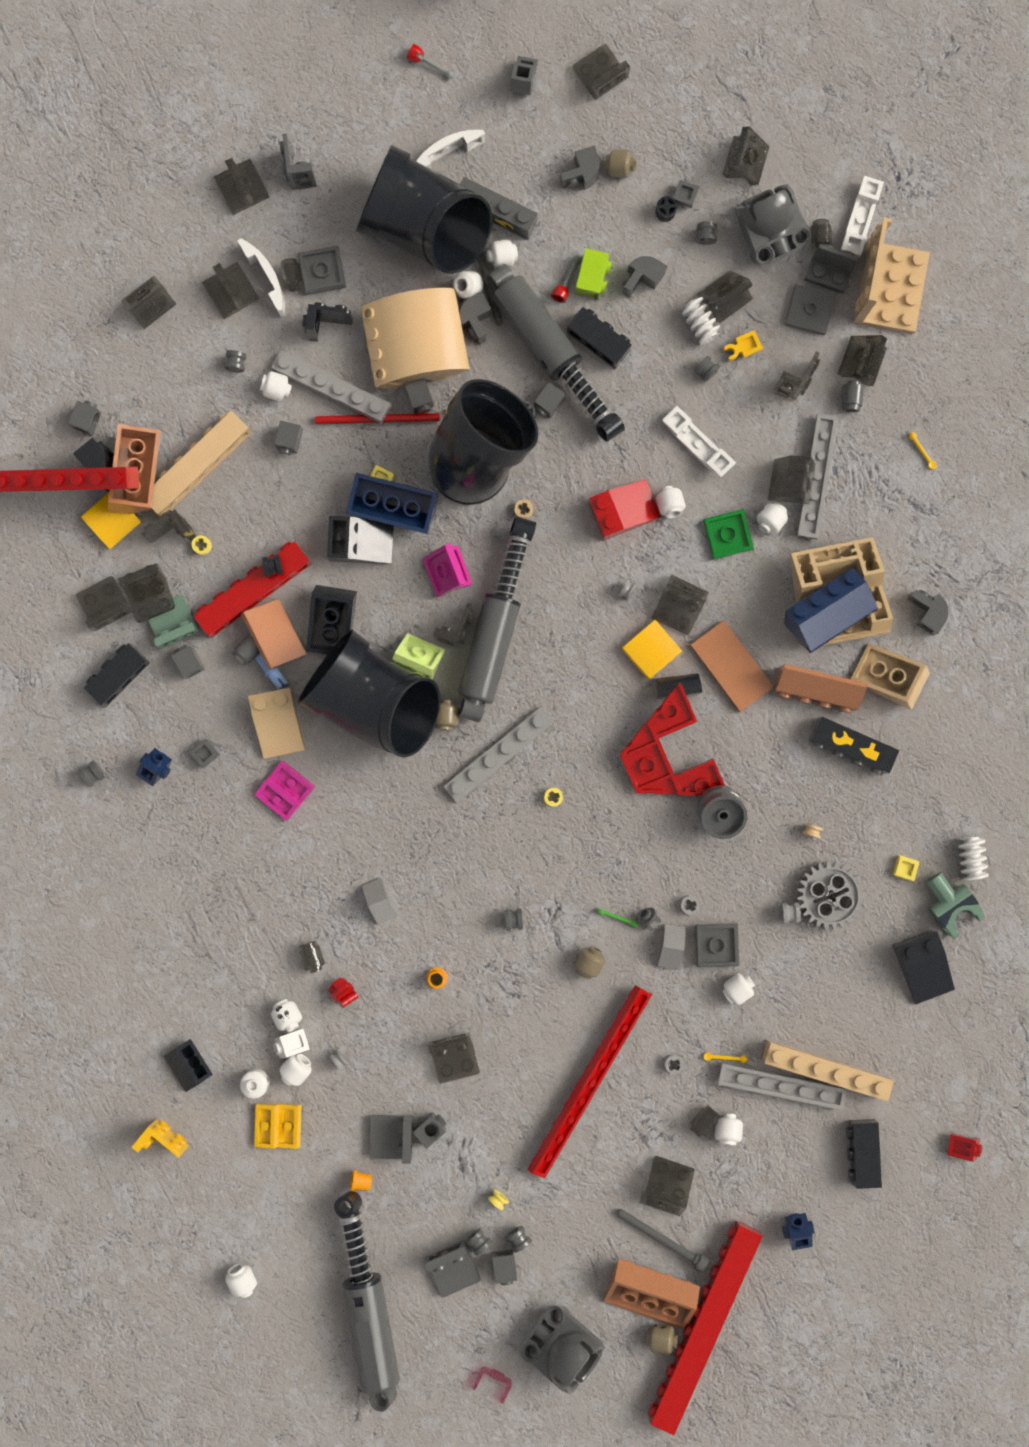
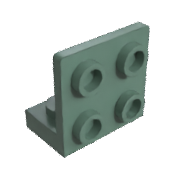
M179 595L145 611L156 637L153 640L156 647L160 649L200 633L183 595Z

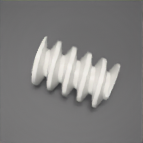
M703 297L691 300L680 309L684 310L682 316L688 317L686 320L687 324H692L690 327L691 331H696L695 337L701 338L699 340L700 345H705L720 335V333L717 334L720 325H712L716 318L708 319L712 312H704L708 305H700L704 299Z
M979 837L957 838V840L964 841L958 848L965 850V852L959 854V856L966 858L965 861L960 862V865L966 866V869L962 870L961 873L967 875L961 881L981 880L988 877L989 873L982 871L988 868V865L981 863L987 859V856L980 854L986 851L985 847L980 846V844L985 843V839Z

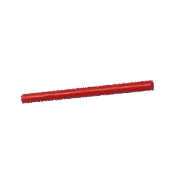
M440 413L387 414L382 423L440 421ZM364 415L315 416L316 424L379 423Z

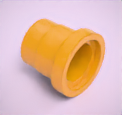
M435 967L428 972L426 979L430 987L439 989L445 986L448 976L444 969ZM432 974H440L443 981L440 984H434L431 981Z
M353 1170L350 1191H370L372 1175Z

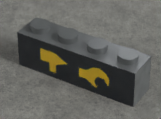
M463 177L460 184L482 196L489 203L493 223L527 240L529 239L537 224L538 213Z
M825 717L817 719L808 740L813 742V747L823 751L827 748L833 751L832 755L844 759V756L852 759V764L859 767L866 765L871 768V772L880 776L883 773L889 774L900 751Z

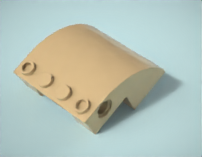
M428 288L407 291L381 298L360 307L376 388L392 390L424 378L437 382L470 370L455 289Z
M873 537L791 553V570L796 604L846 571L854 568L867 582L878 607L875 612L824 645L891 632L893 616L882 587L885 570Z

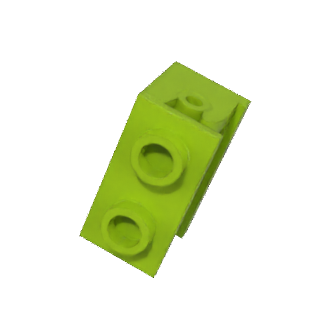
M585 249L575 294L595 297L597 294L598 300L601 293L605 294L607 281H604L605 274H610L612 262L609 261V253Z

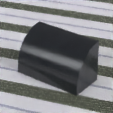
M699 674L656 678L658 699L666 698L680 682L686 696L701 694L703 691Z
M191 1039L163 1056L185 1092L213 1075Z

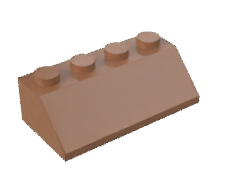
M118 424L113 467H138L139 488L110 489L108 511L132 514L151 510L161 430Z
M784 664L778 668L773 692L778 693V697L790 699V696L797 697L798 701L802 703L818 702L819 707L831 709V706L839 707L840 712L851 714L852 711L859 709L868 683Z
M618 1259L612 1271L603 1302L684 1329L697 1309L700 1286L694 1285L690 1281L674 1278L669 1274L656 1272L649 1267L633 1264L629 1260Z

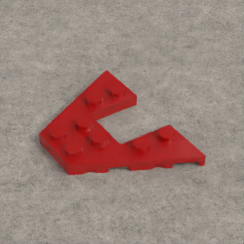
M681 682L676 685L620 752V757L636 793L701 796L705 790L713 786H725L713 758L674 775L659 738L698 722Z

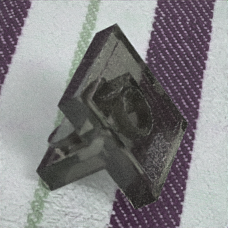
M750 126L742 127L741 134L733 136L723 175L726 178H745L751 185H759L770 146Z
M233 158L225 161L228 170L214 176L233 215L269 198V194L251 159L235 164Z
M238 261L225 269L222 268L220 263L213 266L216 274L202 282L224 319L259 299Z
M729 270L697 295L699 298H704L702 302L708 304L716 321L721 323L753 300L748 290L753 285L749 278Z
M152 276L121 300L143 329L176 305L175 301L155 276Z
M883 335L851 336L837 374L841 377H855L866 386H874L887 350L885 347L887 338Z

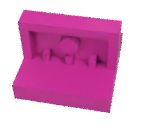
M452 544L444 545L422 559L436 597H441L453 590L472 585L458 545L453 547Z

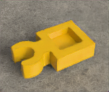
M755 330L735 338L736 345L728 344L724 347L723 351H733L734 355L728 357V361L731 362L739 354L744 359L762 351L763 347Z

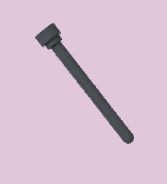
M622 1209L617 1210L616 1215L620 1219L689 1260L691 1265L694 1266L693 1269L700 1273L705 1270L709 1257L702 1253H692Z

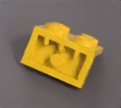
M156 1119L147 1127L132 1148L136 1152H139L142 1148L147 1150L155 1140H158L179 1158L189 1145L182 1135H176L170 1130L169 1124L163 1120L159 1121Z

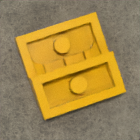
M108 492L87 510L81 518L103 543L111 549L139 525L141 521L134 513L125 514L108 511Z
M656 620L621 648L648 680L682 652Z
M256 1104L254 1147L270 1149L277 1147L300 1148L302 1105Z

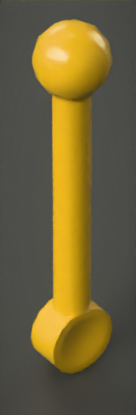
M909 433V439L914 441L928 462L927 467L930 470L935 469L937 466L936 462L931 461L917 440L916 433Z
M705 1052L703 1055L706 1061L711 1059L740 1061L743 1064L748 1061L745 1055L740 1057L711 1055L710 1052Z

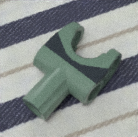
M941 872L933 875L925 882L938 900L928 909L936 922L951 938L955 939L959 936L955 925V918L959 912L967 911L979 922L985 918L978 901L966 885L962 884L953 890Z

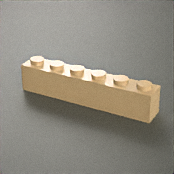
M232 411L224 413L219 418L217 425L208 428L203 434L204 437L199 442L192 443L188 448L189 451L184 456H179L173 462L174 466L159 475V480L154 484L151 508L161 518L167 515L252 433Z
M770 1040L766 1042L761 1059L765 1064L885 1101L889 1100L894 1080L887 1076Z

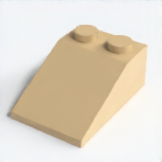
M868 643L851 680L868 683L867 689L912 710L930 672L925 664Z
M289 687L248 696L252 718L264 759L305 751L293 689Z

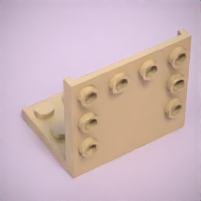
M884 217L880 224H876L875 231H872L870 239H867L865 245L866 254L858 298L854 305L855 315L853 323L914 334L917 327L930 252L884 244L885 232L892 223V218Z

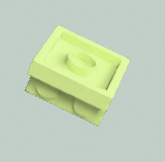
M407 633L395 651L392 660H394L395 664L433 680L445 649Z

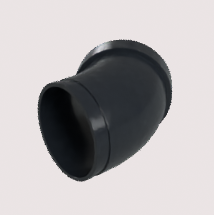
M391 145L370 192L356 231L374 240L378 236L417 256L444 273L454 274L467 269L479 258L488 243L492 230V211L489 203L470 189L410 159V153Z
M474 379L464 383L451 399L447 414L441 421L431 442L429 469L436 488L446 498L464 505L484 503L496 496L504 487L512 466L521 463L538 441V427L531 411L519 397L500 384L484 379ZM476 429L492 435L502 447L484 438Z
M351 629L337 642L318 666L304 687L298 699V704L315 716L321 714L340 728L375 747L403 758L412 756L426 744L436 726L441 706L439 688L432 679L407 670L369 647L370 642Z

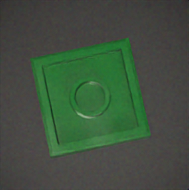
M744 509L703 519L713 560L754 550Z

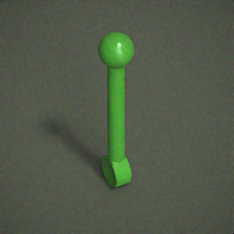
M599 908L596 911L630 924L632 928L638 927L637 920L631 921Z

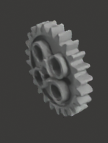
M829 861L825 862V867L821 863H817V870L810 867L811 874L803 873L806 880L798 881L803 885L802 888H796L798 892H801V895L796 897V899L802 900V903L799 904L800 908H805L802 915H810L807 920L808 922L816 920V927L823 923V929L827 930L829 924L832 930H836L837 924L844 928V921L852 924L850 917L858 919L855 913L856 910L863 911L859 907V903H865V900L860 899V896L866 894V892L860 891L859 888L864 884L856 882L860 876H852L854 870L849 869L846 871L847 865L845 864L839 868L838 862H834L832 867ZM836 876H839L841 879V885L838 888H835L832 884V880ZM816 883H819L822 887V891L818 895H815L812 891ZM844 888H848L847 892L832 896L833 900L825 898L817 903H813L814 899L828 896L829 891L836 893ZM846 896L849 903L846 907L842 908L840 899ZM826 903L829 906V911L827 914L822 915L820 906Z

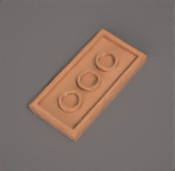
M725 621L719 623L690 645L739 712L774 687Z

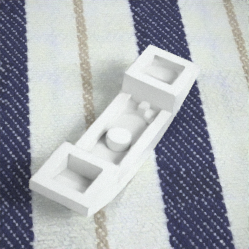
M466 130L451 134L430 146L416 162L432 169L431 162L464 145L466 150L470 151L484 143L485 132L483 130Z
M867 176L863 177L840 251H850L855 256L861 257L875 206L884 184L883 181Z
M243 239L237 240L250 265L257 261L261 265L274 288L268 295L281 317L285 316L283 292L270 263L253 245Z
M676 406L662 422L693 456L722 478L736 462L722 448H717L691 422L692 420Z

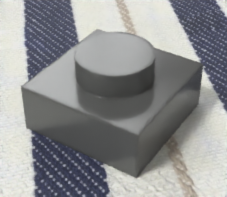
M680 180L674 200L677 204L692 208L699 186Z
M207 739L201 741L189 752L202 768H206L220 755Z

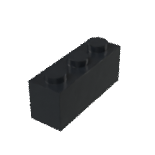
M582 307L568 324L567 333L616 369L631 350L632 344L629 338L623 334L619 335L616 333L611 324L606 321L603 323L591 309L586 310Z
M129 643L120 646L116 651L117 655L112 660L108 659L101 666L102 670L97 675L93 674L86 681L87 685L84 689L101 706L107 707L150 664Z
M875 1119L849 1120V1126H846L847 1139H850V1148H847L848 1161H851V1169H848L849 1182H852L856 1189L882 1188L879 1123Z

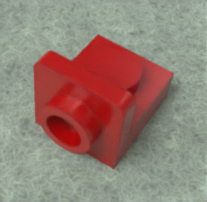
M952 1133L950 1135L947 1155L971 1162L977 1160V1157L980 1158L982 1153V1145L979 1144L980 1138L973 1139Z

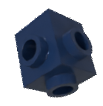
M154 748L149 754L145 753L140 759L136 776L154 786L161 778L165 779L171 771L169 766L172 759Z
M793 1213L786 1216L782 1232L784 1239L789 1240L791 1250L813 1247L812 1234H814V1227L812 1221H808L806 1213Z

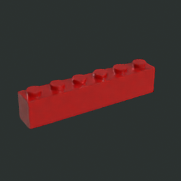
M295 541L284 544L278 553L282 560L283 575L273 574L271 577L266 578L263 565L259 568L254 567L246 573L248 576L244 579L234 581L228 591L218 593L213 597V602L209 605L204 604L196 610L197 613L194 615V618L209 637L213 638L239 619L243 612L255 607L312 565Z

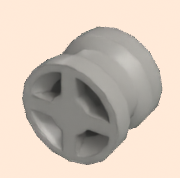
M793 902L792 905L780 904L782 924H788L790 921L794 923L801 922L799 902Z

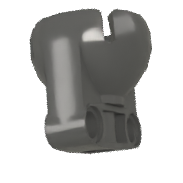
M788 184L777 186L774 189L775 194L771 189L763 191L743 201L735 208L736 217L750 250V259L754 263L770 264L798 251L810 242L811 233L805 226L794 192ZM800 231L802 238L797 242L795 237L797 232ZM763 249L765 257L760 260L758 254Z
M559 1305L550 1307L541 1316L524 1341L520 1353L525 1361L530 1362L561 1391L570 1394L577 1389L578 1382H584L602 1357V1351L605 1349V1346L597 1336L570 1314L567 1307ZM556 1310L561 1312V1320L559 1322L554 1317ZM531 1346L536 1348L535 1357L530 1355L529 1350Z

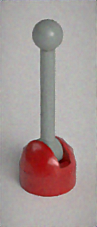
M413 44L406 59L414 63L423 61L444 73L448 79L453 78L454 74L451 70L447 71L425 58L422 48L418 45Z
M575 255L573 257V263L563 284L553 289L551 297L555 301L560 303L566 302L569 294L566 285L576 265L581 261L580 256Z

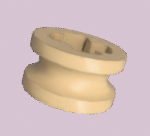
M524 499L519 500L515 505V515L525 519L530 518L533 513L531 502ZM523 504L527 505V509L530 510L529 513L525 512V515L520 514L518 509Z
M804 824L806 829L802 831V834L821 838L819 833L823 831V828Z

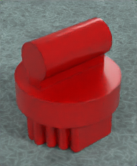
M344 978L334 981L328 989L331 998L335 1003H339L342 1008L359 998L358 994L354 991L353 985Z

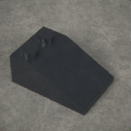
M322 585L315 586L311 593L306 651L328 655L337 642L352 629L357 591Z
M930 930L892 945L915 1004L955 990L946 953L937 931Z

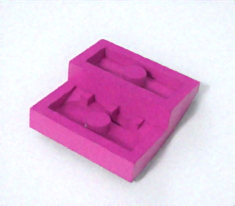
M283 760L269 778L264 781L255 793V796L284 820L288 821L312 792L315 785Z

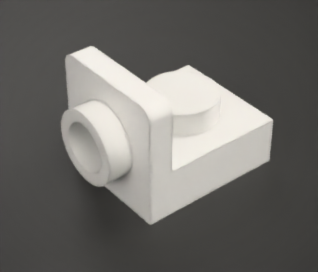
M303 1029L274 1038V1051L276 1055H279L280 1059L309 1050Z

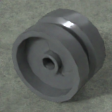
M719 785L705 790L699 797L697 814L702 826L709 835L718 839H728L738 835L743 830L748 819L747 810L738 792L731 787Z

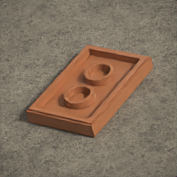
M279 599L247 610L241 614L268 670L306 655Z

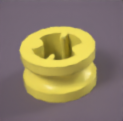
M200 535L193 539L192 548L197 554L205 555L211 550V542L206 536ZM200 540L207 544V548L203 547V551H200V548L196 546L197 542L200 543Z
M550 788L544 794L545 803L552 807L558 806L563 800V794L557 788ZM552 791L554 794H559L558 802H549L547 798L550 796L548 795L549 792Z
M496 1189L493 1190V1195L488 1197V1200L500 1210L504 1209V1204L509 1203V1200Z

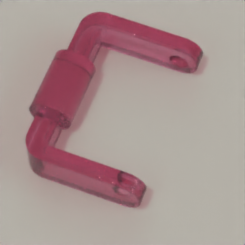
M482 1367L472 1389L476 1390L483 1373L499 1382L506 1383L508 1385L500 1400V1403L503 1404L512 1386L511 1379L495 1369L491 1370L487 1367Z

